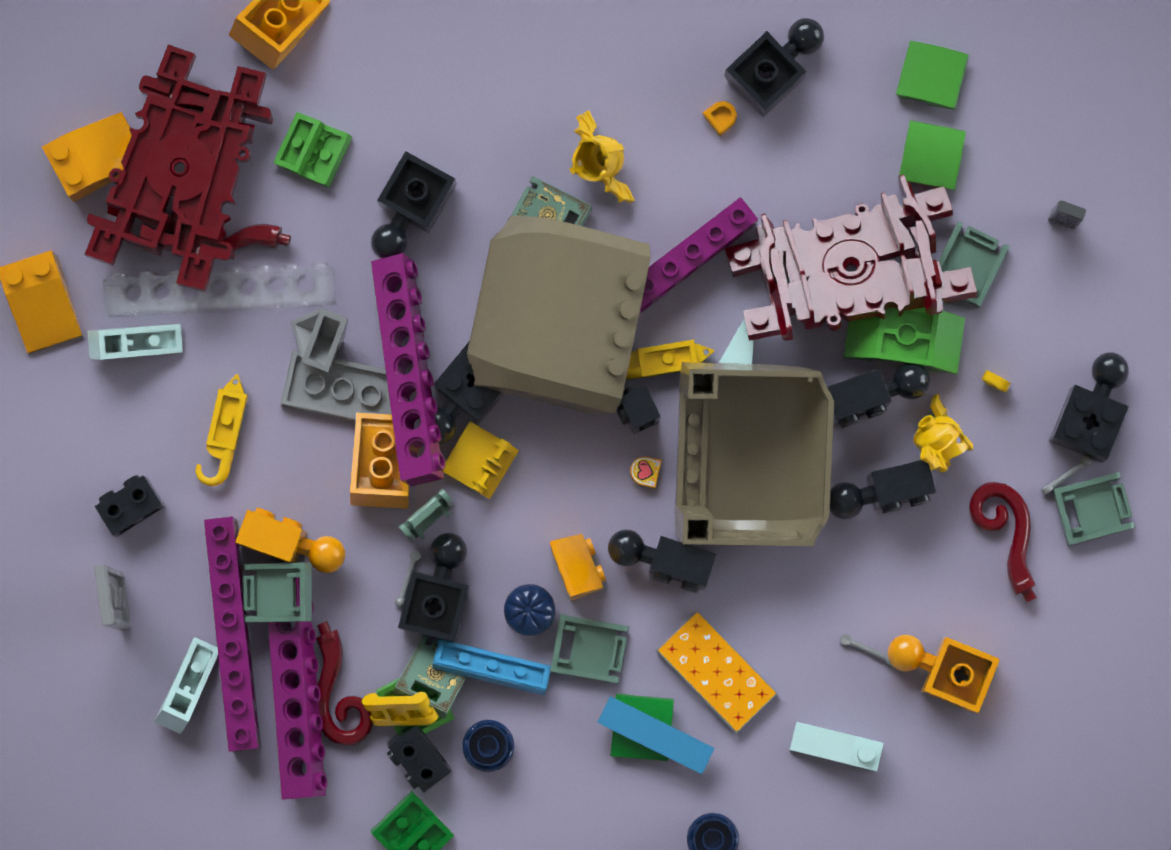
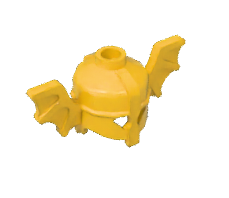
M587 110L583 115H578L576 119L579 126L574 131L579 134L582 140L578 142L579 145L573 154V167L569 168L571 174H577L587 181H603L605 192L613 193L619 203L627 201L628 204L634 202L635 199L627 184L619 182L614 178L621 171L625 157L623 152L625 149L622 143L619 144L615 139L607 136L597 135L593 137V132L597 125L590 111Z
M935 394L931 398L930 407L936 417L928 415L920 420L913 442L920 450V459L929 464L930 470L936 469L943 473L948 470L947 467L951 466L950 459L962 454L966 450H973L974 445L963 434L959 424L951 417H948L947 408H944L941 403L939 394ZM958 437L961 439V443H957Z

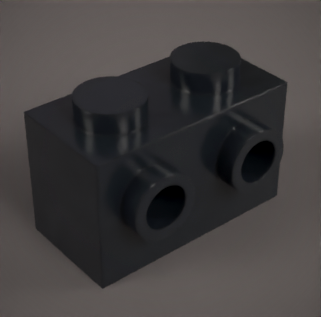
M635 384L623 391L622 400L616 411L622 424H629L633 435L660 422L661 416L646 385L640 388L638 384Z
M138 475L129 478L123 483L124 488L116 493L113 490L105 493L98 499L100 503L94 506L112 536L118 537L165 507L149 479L144 475L140 478Z
M419 725L407 726L387 742L390 750L387 752L388 757L396 766L401 764L407 771V774L404 776L414 789L419 787L425 793L452 772L448 762Z

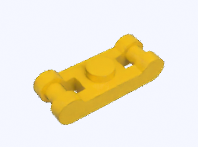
M418 692L413 696L378 697L376 693H370L362 699L364 708L371 712L370 719L375 726L430 725L438 718L435 709L429 706L430 699L425 692Z

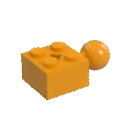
M256 507L255 512L247 509L235 541L240 546L287 563H297L301 554L309 557L312 566L322 573L335 572L343 565L346 552L343 544L338 539L332 536H323L314 541L306 538L307 532L301 529L303 525L298 521L283 517L281 522L275 519L276 515L265 509Z
M900 635L894 638L889 644L887 651L889 662L899 671L909 672L917 668L928 671L921 692L974 714L980 711L1000 661L997 657L948 637L942 638L936 655L925 652L920 640L912 635ZM960 668H963V674L967 676V679L961 680L958 683L956 676L953 674L954 671H959Z

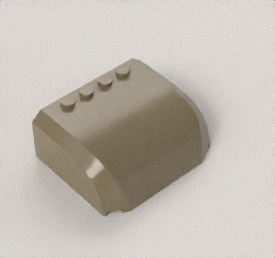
M510 216L504 227L490 241L467 351L468 361L472 365L474 373V385L591 415L615 413L623 396L650 264L649 244L563 221L541 217Z
M682 362L679 388L675 531L682 544L815 545V540L822 527L826 525L830 513L834 400L820 371L785 365Z

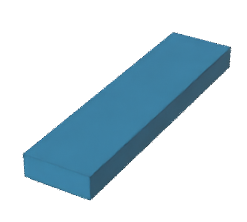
M438 639L432 664L433 669L543 696L547 690L551 669L549 665L443 639Z
M612 696L609 697L597 723L700 774H703L715 747Z

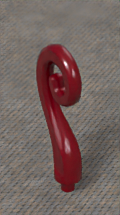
M173 211L170 217L174 223L173 226H170L168 234L175 235L178 215ZM255 224L224 238L223 241L230 243L234 251L248 245H261L276 249L279 244L288 247L291 236L283 234L282 227L269 224Z
M999 482L985 483L977 488L970 498L969 512L976 526L982 530L989 532L998 531L1008 522L1009 513L1004 505H998L996 507V517L994 519H987L983 515L982 506L991 497H1000L1009 504L1015 516V531L1007 560V573L1014 593L1016 595L1021 593L1026 603L1037 598L1032 590L1036 583L1026 563L1031 528L1028 507L1022 496L1011 486Z
M328 621L317 625L321 636L316 638L323 657V666L317 683L321 693L319 701V714L323 720L321 731L329 740L336 744L354 746L361 743L370 734L373 727V722L370 719L371 712L364 708L362 704L363 698L346 696L335 707L336 719L339 722H345L348 716L347 711L350 708H355L360 713V723L355 729L345 731L338 728L333 722L329 711V700L342 665L343 648L337 629L331 631Z

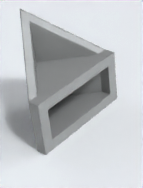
M320 308L291 321L302 359L301 362L329 372L344 342L348 318Z

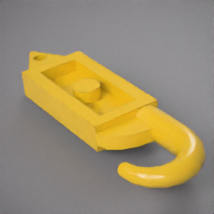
M694 339L638 348L631 353L626 380L681 372L682 362L702 363L714 353V350L694 343ZM707 350L709 354L705 355L703 352Z
M238 374L223 389L219 388L206 442L208 452L221 460L218 473L212 478L206 477L202 473L201 464L196 465L195 473L197 479L206 486L215 487L221 485L230 473L248 399ZM234 380H238V384L234 385Z

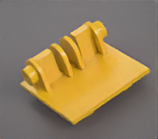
M469 421L447 458L443 472L484 497L491 499L519 450L511 446L504 439L494 436Z

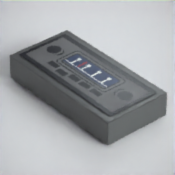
M1060 200L1051 210L1048 220L1076 229L1083 221L1087 210Z

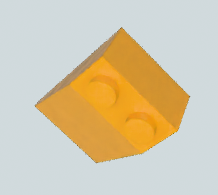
M253 0L235 18L229 36L274 70L327 8L330 1Z
M122 112L66 133L42 146L63 188L73 202L111 183L109 172L112 169L119 168L123 172L124 168L121 161L132 135L129 130L130 126Z
M52 250L0 267L2 287L28 354L83 336L58 256Z
M356 412L350 505L408 509L410 486L400 480L392 415Z
M578 534L549 542L571 601L603 589L602 582L607 580L601 565L596 567L591 556L595 555L596 552L590 538L584 539L583 534Z

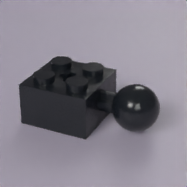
M802 18L795 21L788 31V42L783 47L766 31L725 69L724 77L764 117L804 80L807 71L795 58L799 54L808 55L820 49L824 42L822 26L810 18ZM760 70L763 73L771 72L769 79L761 78Z
M405 151L377 200L380 207L395 216L390 224L382 225L374 231L371 237L373 252L381 259L401 253L404 254L408 243L405 231L409 224L430 233L457 185L456 178ZM421 187L423 195L414 198L411 190L417 191Z
M469 342L433 384L436 390L449 399L442 408H437L438 411L435 414L436 425H438L441 431L439 445L448 442L454 436L456 431L455 418L461 411L480 424L505 394L475 385L472 388L468 387L470 384L468 379L470 377L474 378L472 365L469 364L467 357Z
M1107 352L1095 359L1092 365V376L1096 382L1093 391L1078 385H1074L1069 389L1049 439L1050 442L1084 456H1090L1101 463L1108 460L1129 407L1109 398L1112 389L1124 384L1129 375L1127 361L1121 355ZM1087 418H1091L1093 420L1092 423L1095 425V427L1089 430L1086 429L1087 424L1083 422Z
M907 363L896 370L893 379L884 381L879 368L828 386L827 388L834 400L833 426L840 424L842 429L856 424L861 416L867 415L868 419L880 416L887 410V406L892 401L891 397L897 395L909 400L922 397L930 385L928 372L921 365Z
M924 460L872 471L866 477L868 487L860 489L848 482L836 484L830 490V512L837 518L851 519L861 512L863 505L873 503L874 511L882 509L883 514L900 510L899 508H902V504L910 502L911 507L926 504L928 501H931L930 497L936 493L930 466Z
M628 529L616 532L608 543L609 556L616 564L632 566L639 561L651 565L649 573L654 574V580L670 584V581L674 580L682 583L681 589L697 593L699 589L704 590L706 588L716 557V553L688 544H682V542L664 536L660 537L656 549L645 545L642 537L637 532Z
M443 533L433 540L430 547L431 559L436 564L434 575L430 576L412 571L398 628L456 643L470 586L450 581L453 569L459 567L464 562L467 556V547L464 540L457 534ZM434 600H439L438 605L442 607L441 611H436L435 615H430L431 611L427 608V604H433Z

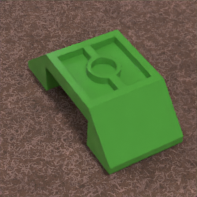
M890 307L885 310L884 320L877 316L848 322L843 358L868 362L876 359L903 364H917L929 367L928 371L957 375L965 318L946 311L936 315H928L924 307L905 311L902 316H898V310Z

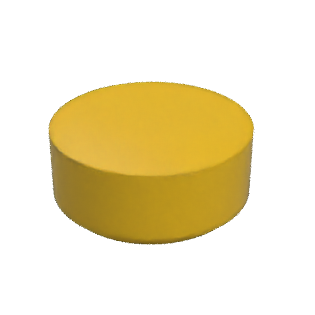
M988 370L984 372L981 378L984 383L1003 393L1007 392L1011 385L1009 381Z

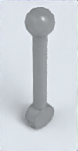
M1087 455L1083 456L1081 462L1042 488L1043 494L1046 495L1051 492L1057 485L1082 467L1090 466L1092 458Z
M413 550L410 553L411 562L400 596L395 600V605L398 608H402L404 605L412 571H414L416 562L421 559L422 555L419 550Z
M848 634L841 636L840 642L842 645L854 646L885 660L887 665L892 666L888 655L852 640Z

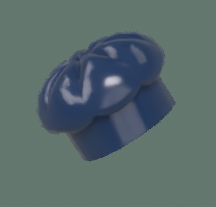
M524 584L515 588L507 596L504 604V617L509 627L516 633L524 636H535L543 633L552 624L555 617V603L551 594L543 587L535 584Z
M482 720L473 724L465 733L462 742L463 754L466 761L473 768L482 772H494L505 767L511 760L514 753V739L504 724L495 720Z
M707 813L701 815L689 827L687 833V846L689 850L738 849V830L735 824L722 814Z

